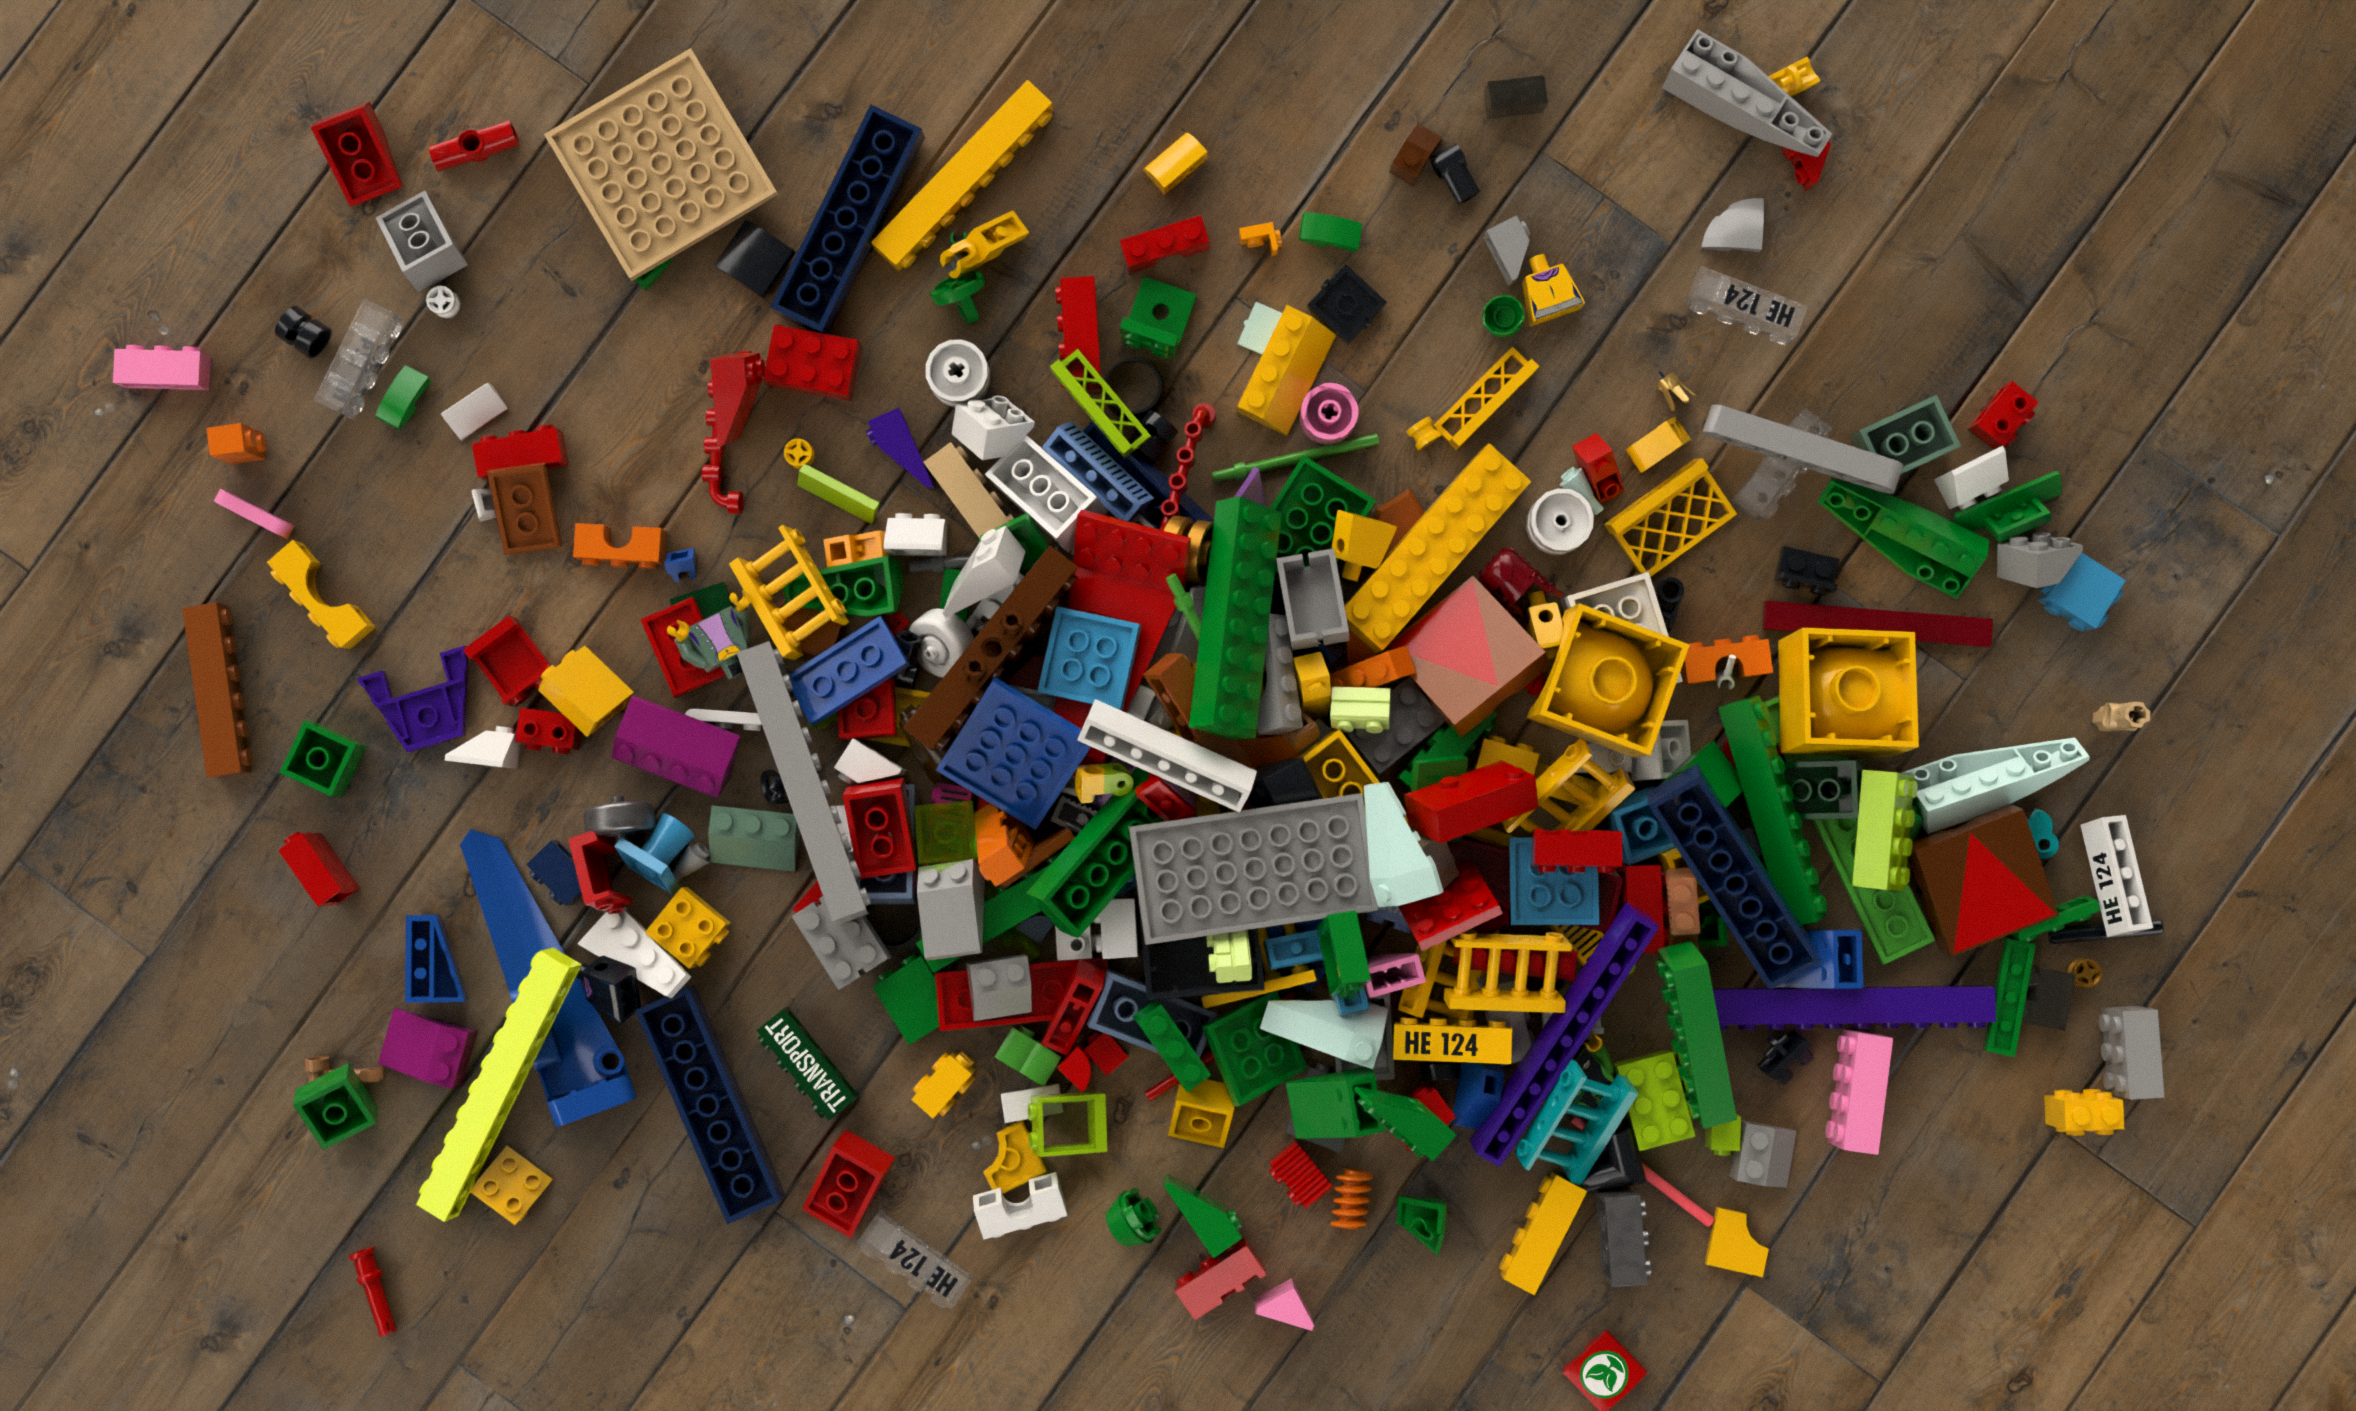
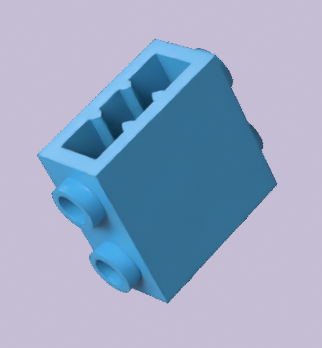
M2081 553L2059 584L2040 587L2039 591L2042 594L2037 601L2044 604L2043 608L2050 614L2055 616L2061 615L2069 620L2068 624L2072 628L2082 632L2084 630L2088 631L2100 628L2105 623L2109 615L2106 612L2110 605L2115 604L2122 596L2123 589L2121 588L2126 580Z

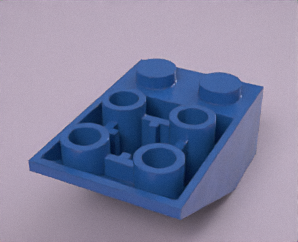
M1805 930L1817 948L1821 963L1775 987L1817 989L1863 988L1862 930Z

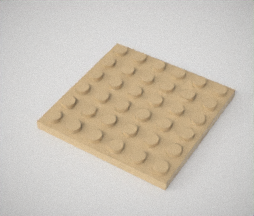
M691 48L544 134L631 281L779 195Z

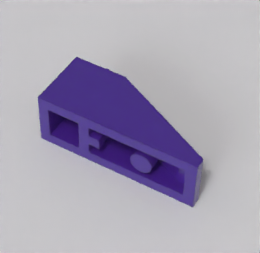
M900 408L869 420L868 424L871 429L866 432L872 446L878 444L883 453L929 491L935 490Z

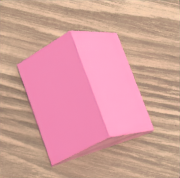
M1292 1278L1255 1298L1256 1314L1307 1330H1313L1314 1324L1311 1314Z

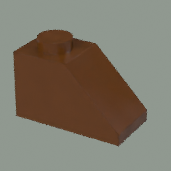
M1417 124L1392 162L1389 173L1414 186L1442 137Z

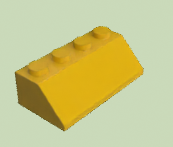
M1286 305L1237 405L1236 412L1288 436L1301 409L1303 400L1308 394L1336 334L1312 316Z

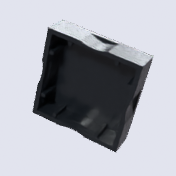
M1140 912L1147 1000L1265 990L1258 928L1248 930L1252 979L1250 981L1236 982L1233 980L1232 982L1218 983L1216 982V972H1210L1208 954H1214L1213 947H1207L1206 936L1145 945Z

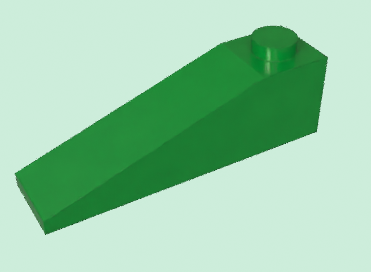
M883 556L819 570L833 596L844 605L846 609L844 614L875 617L897 612L904 587L901 563L892 557ZM805 573L783 587L785 605L812 586ZM818 596L801 607L820 611L825 610Z

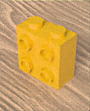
M681 887L645 933L690 969L696 965L701 967L711 956L708 950L714 943L719 945L730 932L726 928L731 922L691 889Z
M954 1051L951 1055L945 1052L931 1067L936 1072L931 1077L926 1074L912 1089L916 1094L911 1100L931 1118H934L938 1113L943 1117L957 1101L953 1095L957 1091L963 1094L976 1079L972 1076L976 1070L972 1066L975 1061L964 1051L960 1053Z
M2083 1089V1093H2073L2072 1090H2054V1095H2044L2045 1124L2056 1127L2057 1132H2066V1135L2072 1136L2085 1135V1131H2095V1134L2113 1135L2114 1130L2124 1129L2123 1100L2112 1097L2111 1092H2101L2100 1089Z

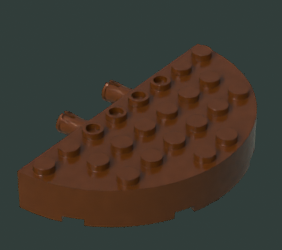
M1049 545L905 724L903 729L929 750L941 751L954 734L958 735L993 678L996 677L1004 681V676L1007 672L1013 674L1022 663L1021 658L1023 657L1021 654L1038 639L1043 624L1049 625L1055 616L1056 607H1059L1060 599L1065 591H1069L1077 581L1078 577L1075 573L1078 566Z

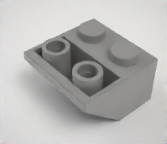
M2047 532L2033 533V537L2030 538L2011 537L2010 542L1997 544V577L2034 588L2059 584L2082 553L2083 545L2073 543L2070 538L2066 537L2053 538Z

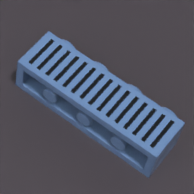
M1073 421L1058 426L1042 446L1053 459L1090 490L1117 519L1130 522L1138 513L1141 515L1154 499Z

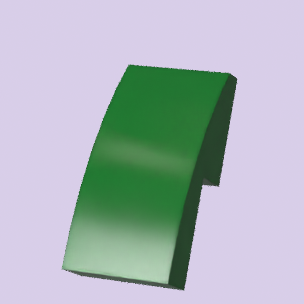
M1304 212L1301 219L1299 240L1321 248L1331 245L1354 253L1359 249L1362 223L1332 215Z
M405 365L384 395L375 414L376 419L401 430L417 410L414 403L431 384L429 377Z

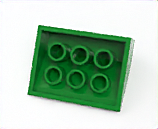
M1303 455L1270 507L1282 513L1277 558L1302 554L1304 568L1310 567L1308 553L1332 549L1337 511L1342 510L1368 517L1375 506L1376 500ZM1336 558L1337 565L1341 560L1339 558ZM1276 560L1275 575L1279 578L1278 567H1277V560Z

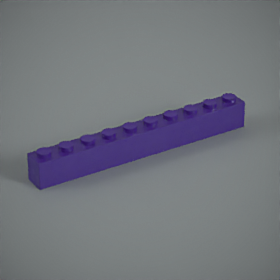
M1627 902L1624 904L1563 998L1566 1001L1565 1013H1553L1502 1089L1500 1103L1469 1139L1476 1155L1501 1167L1560 1078L1561 1073L1566 1069L1659 929V926L1650 915Z
M1891 986L1851 989L1773 988L1771 990L1768 988H1713L1720 1030H1727V1025H1738V1029L1755 1030L1756 1024H1767V1029L1775 1030L1785 1029V1024H1796V1029H1814V1024H1824L1825 1029H1842V1024L1853 1023V1028L1870 1029L1871 1023H1882V1028H1900V1023H1911V1028H1929V1023H1939L1941 1028H1957V1022H1968V1027L1984 1028L1986 1027V1022H1996L1995 987Z

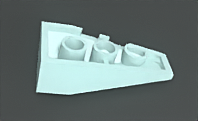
M1389 782L1365 785L1364 798L1369 875L1378 907L1401 906L1443 893L1436 864L1431 855L1426 857L1418 843L1421 838L1417 831L1412 833L1405 820L1406 812Z
M1268 1000L1260 1029L1340 1059L1373 1069L1383 1039L1388 1008L1368 1002L1369 1009L1367 1011L1339 1016L1335 1000Z

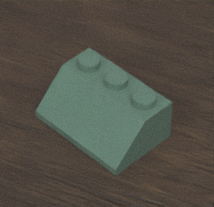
M712 805L708 832L710 863L796 872L801 833L794 814Z

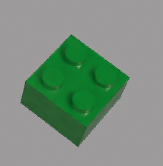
M304 720L279 773L330 797H343L367 745L317 722Z
M350 1063L295 1090L293 1106L323 1150L377 1123L378 1106Z

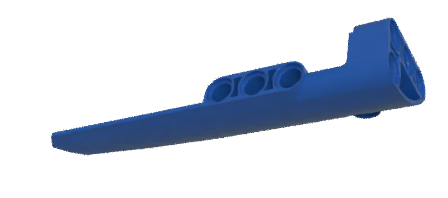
M470 829L460 846L509 989L512 1003H514L519 995L518 987L523 979L528 976L532 968L530 966L531 960L537 952L555 948L563 954L565 953L501 839ZM575 978L533 1063L535 1070L538 1071L555 1127L637 1098L622 1053L595 1006L587 1001L585 989L581 981ZM607 1053L618 1055L620 1062L617 1068L609 1070L603 1066L602 1059Z

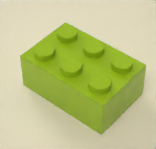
M1664 1049L1612 1063L1615 1069L1614 1077L1617 1074L1626 1076L1639 1093L1625 1114L1627 1126L1631 1125L1638 1151L1696 1137L1672 1051Z

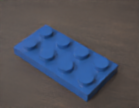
M879 616L788 675L796 699L809 723L815 726L901 672L910 664L886 620Z

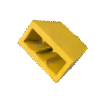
M1338 510L1332 549L1334 548L1336 558L1346 561L1341 577L1358 581L1362 565L1374 569L1380 567L1397 526Z

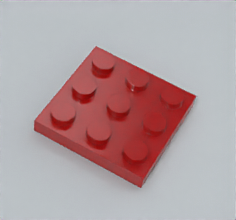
M1471 859L1456 864L1459 875L1443 890V893L1438 896L1435 895L1397 906L1421 951L1503 914L1498 902Z

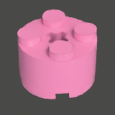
M1324 383L1315 387L1305 396L1301 406L1300 424L1303 433L1314 442L1323 445L1344 441L1351 434L1357 422L1359 411L1357 402L1351 392L1340 384ZM1327 409H1331L1332 415H1334L1331 420L1326 419L1325 414H1323Z

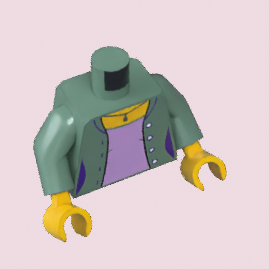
M742 590L743 597L740 601H738L735 593H731L729 599L736 605L734 609L730 606L690 627L687 623L677 620L679 624L678 631L674 627L668 626L667 633L676 637L675 643L685 661L698 668H704L707 672L722 667L728 680L743 673L742 667L736 658H738L737 652L746 650L750 642L748 605L751 602V596L749 593Z

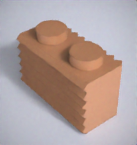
M1689 867L1667 869L1665 873L1670 933L1673 935L1700 933L1696 877Z

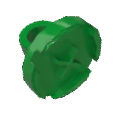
M979 270L970 271L972 275L969 276L964 274L958 278L948 277L935 286V290L930 291L934 305L940 306L955 302L962 319L967 325L978 321L979 316L970 295L976 293L986 283Z

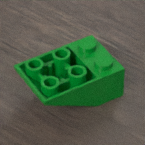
M1363 1067L1286 1082L1296 1139L1350 1138L1385 1132L1384 1125L1372 1117L1357 1102L1361 1097L1353 1090L1357 1086L1378 1091L1373 1069Z
M1357 1086L1353 1089L1361 1097L1357 1102L1372 1117L1381 1122L1396 1138L1403 1141L1420 1159L1426 1155L1431 1161H1434L1456 1136L1440 1118L1418 1099Z

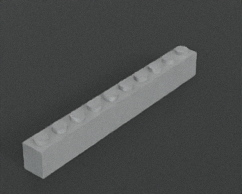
M770 641L737 652L832 922L837 926L869 914L866 908L867 905L871 904L865 887L860 889L856 878L861 877L855 860L849 861L846 851L851 850V846L846 833L842 835L839 833L837 824L842 822L836 806L830 808L827 798L831 797L832 794L827 780L821 781L817 772L822 770V766L817 753L811 755L808 744L813 743L808 728H802L798 718L803 717V713L798 700L793 702L791 700L789 692L794 689L789 675H782L780 665H783L784 661L777 648L773 650Z

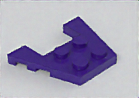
M461 646L440 653L447 682L393 698L386 671H378L357 678L361 687L367 691L371 697L370 700L387 720L386 723L407 752H413L465 736L468 657L463 649L467 646Z

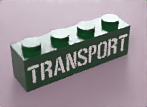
M789 1007L783 1008L756 1030L760 1035L758 1040L767 1051L771 1049L778 1057L776 1059L778 1066L783 1072H790L796 1079L794 1082L795 1087L803 1096L808 1094L814 1102L812 1108L821 1118L826 1117L829 1121L859 1096Z

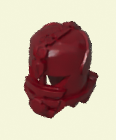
M1510 547L1500 549L1499 553L1494 555L1490 562L1486 563L1485 568L1480 570L1479 578L1477 579L1492 596L1496 595L1501 600L1499 603L1513 618L1516 615L1521 618L1524 614L1522 608L1516 602L1534 583L1540 586L1548 595L1552 593L1559 599L1564 596L1561 591H1558L1553 584L1548 582L1546 577H1543L1537 569H1534L1529 562H1526L1524 557L1517 553V550ZM1499 587L1501 588L1503 597L1496 591Z

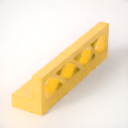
M1512 346L1433 425L1434 429L1439 430L1442 437L1457 450L1536 372L1539 365L1532 358L1527 361ZM1512 356L1522 368L1516 374H1504V363ZM1500 368V374H1494ZM1488 379H1500V390L1496 394H1484V383ZM1504 379H1510V380L1504 385ZM1480 388V394H1474ZM1468 399H1480V410L1476 414H1465V402ZM1461 407V414H1454ZM1448 419H1461V429L1453 437L1442 427Z

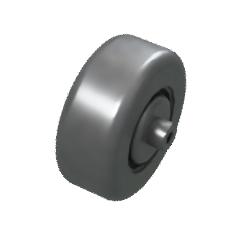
M624 796L611 797V803L589 807L583 813L585 833L593 831L597 835L605 834L607 837H614L615 843L621 837L628 841V836L651 832L656 826L652 803L648 801H624Z

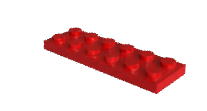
M1103 957L1080 959L1103 970L1108 969V959H1103ZM1079 959L1028 963L1031 979L1032 1012L974 1021L967 969L934 972L939 1031L1051 1020Z

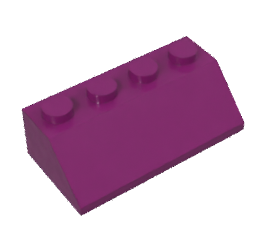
M633 695L615 735L611 758L719 798L731 779L741 736Z

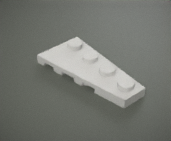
M626 908L624 911L616 914H608L606 912L578 942V945L599 957L606 956L635 967L639 981L669 998H673L691 978L661 945L645 933L646 929Z

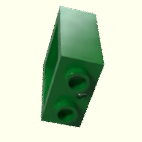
M1354 910L1329 914L1318 925L1316 930L1330 996L1340 995V999L1352 998L1357 996V992L1363 990V987L1371 980L1357 912Z

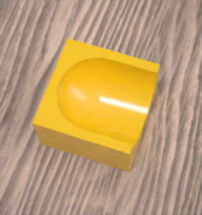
M1580 603L1565 610L1562 617V622L1564 623L1563 635L1555 662L1541 694L1534 705L1530 707L1527 718L1573 736L1582 737L1584 740L1632 758L1651 756L1690 645Z
M1801 628L1778 641L1780 746L1782 754L1893 757L1919 747L1915 632Z

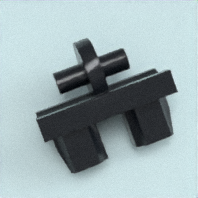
M1795 1030L1788 1036L1783 1034L1778 1040L1769 1036L1766 1041L1771 1047L1763 1053L1766 1057L1757 1066L1774 1081L1777 1080L1786 1085L1793 1078L1794 1074L1789 1067L1795 1061L1804 1066L1814 1058L1809 1049L1812 1044Z

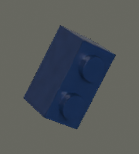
M551 840L526 864L531 869L529 872L530 876L540 885L544 883L551 890L549 893L550 897L559 905H573L582 897L572 854L558 840Z

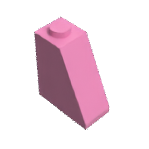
M1418 953L1378 954L1367 958L1371 980L1364 988L1369 998L1426 982Z

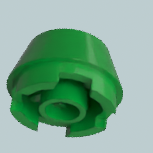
M1138 1188L1122 1191L1106 1211V1222L1111 1234L1125 1247L1151 1243L1154 1237L1162 1231L1156 1224V1220L1160 1216L1155 1205L1149 1197L1143 1199L1138 1194Z

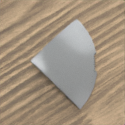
M1764 198L1745 199L1729 205L1728 209L1720 216H1716L1707 227L1702 239L1701 249L1729 252L1731 249L1760 252L1763 242Z

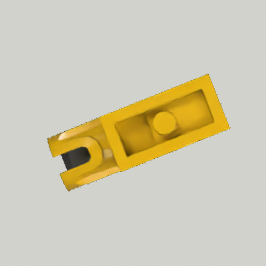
M1012 210L974 228L966 239L953 244L949 249L943 251L940 255L941 265L947 270L951 278H958L1000 256L1005 248L1025 239L1030 232Z

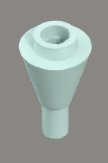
M1572 467L1561 476L1563 481L1560 483V486L1581 494L1590 503L1594 515L1603 511L1604 508L1593 495V490L1582 467L1577 470L1575 467Z

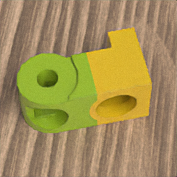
M1121 763L1079 765L1075 770V793L1081 804L1092 803L1093 795L1110 793L1116 796L1126 795L1132 790L1134 785L1132 776L1125 765Z

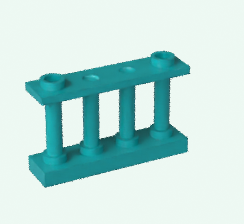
M1571 1059L1514 1152L1525 1170L1530 1171L1538 1158L1560 1165L1571 1183L1581 1186L1639 1093L1629 1079L1623 1075L1617 1074L1610 1086L1587 1079L1578 1063ZM1580 1089L1604 1096L1595 1109L1572 1101ZM1566 1112L1589 1119L1581 1132L1558 1125ZM1551 1135L1575 1142L1568 1154L1544 1148Z

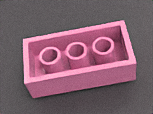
M1843 1029L1842 1035L1838 1036L1837 1051L1840 1054L1839 1062L1835 1064L1833 1069V1079L1836 1081L1835 1092L1831 1093L1829 1099L1832 1116L1831 1121H1828L1826 1125V1138H1829L1828 1143L1843 1150L1879 1154L1893 1038L1876 1033Z

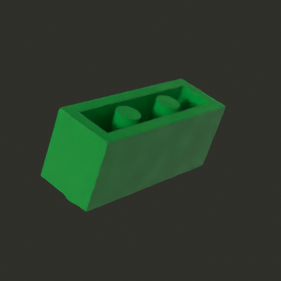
M1154 1000L1132 1016L1187 1092L1211 1076L1181 1031L1157 1000Z

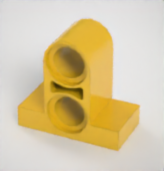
M1675 416L1659 425L1625 451L1640 473H1643L1692 439Z

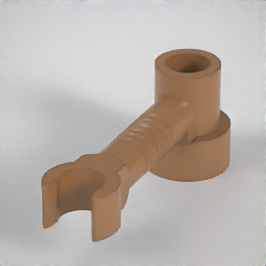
M321 1056L305 1059V1071L308 1072L309 1082L333 1071L329 1069V1057ZM382 1067L353 1069L361 1082H380L379 1079H384V1068Z

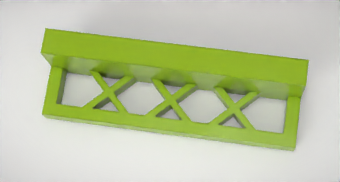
M1078 349L1062 362L1058 359L1050 366L1054 376L1124 459L1151 438L1147 430ZM1076 359L1084 366L1083 378L1073 377L1067 370V367ZM1088 372L1093 376L1094 379L1087 378ZM1087 383L1099 384L1103 388L1102 399H1092L1086 392ZM1106 393L1112 400H1105ZM1105 405H1117L1121 410L1120 421H1111L1105 415ZM1124 414L1130 422H1124ZM1123 426L1135 427L1142 436L1130 444L1122 435Z

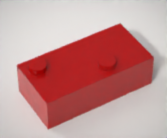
M1503 760L1455 777H1444L1438 783L1404 794L1409 827L1440 844L1539 808L1535 775Z

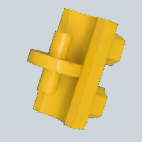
M1808 57L1768 76L1791 97L1820 82L1819 77L1811 67Z

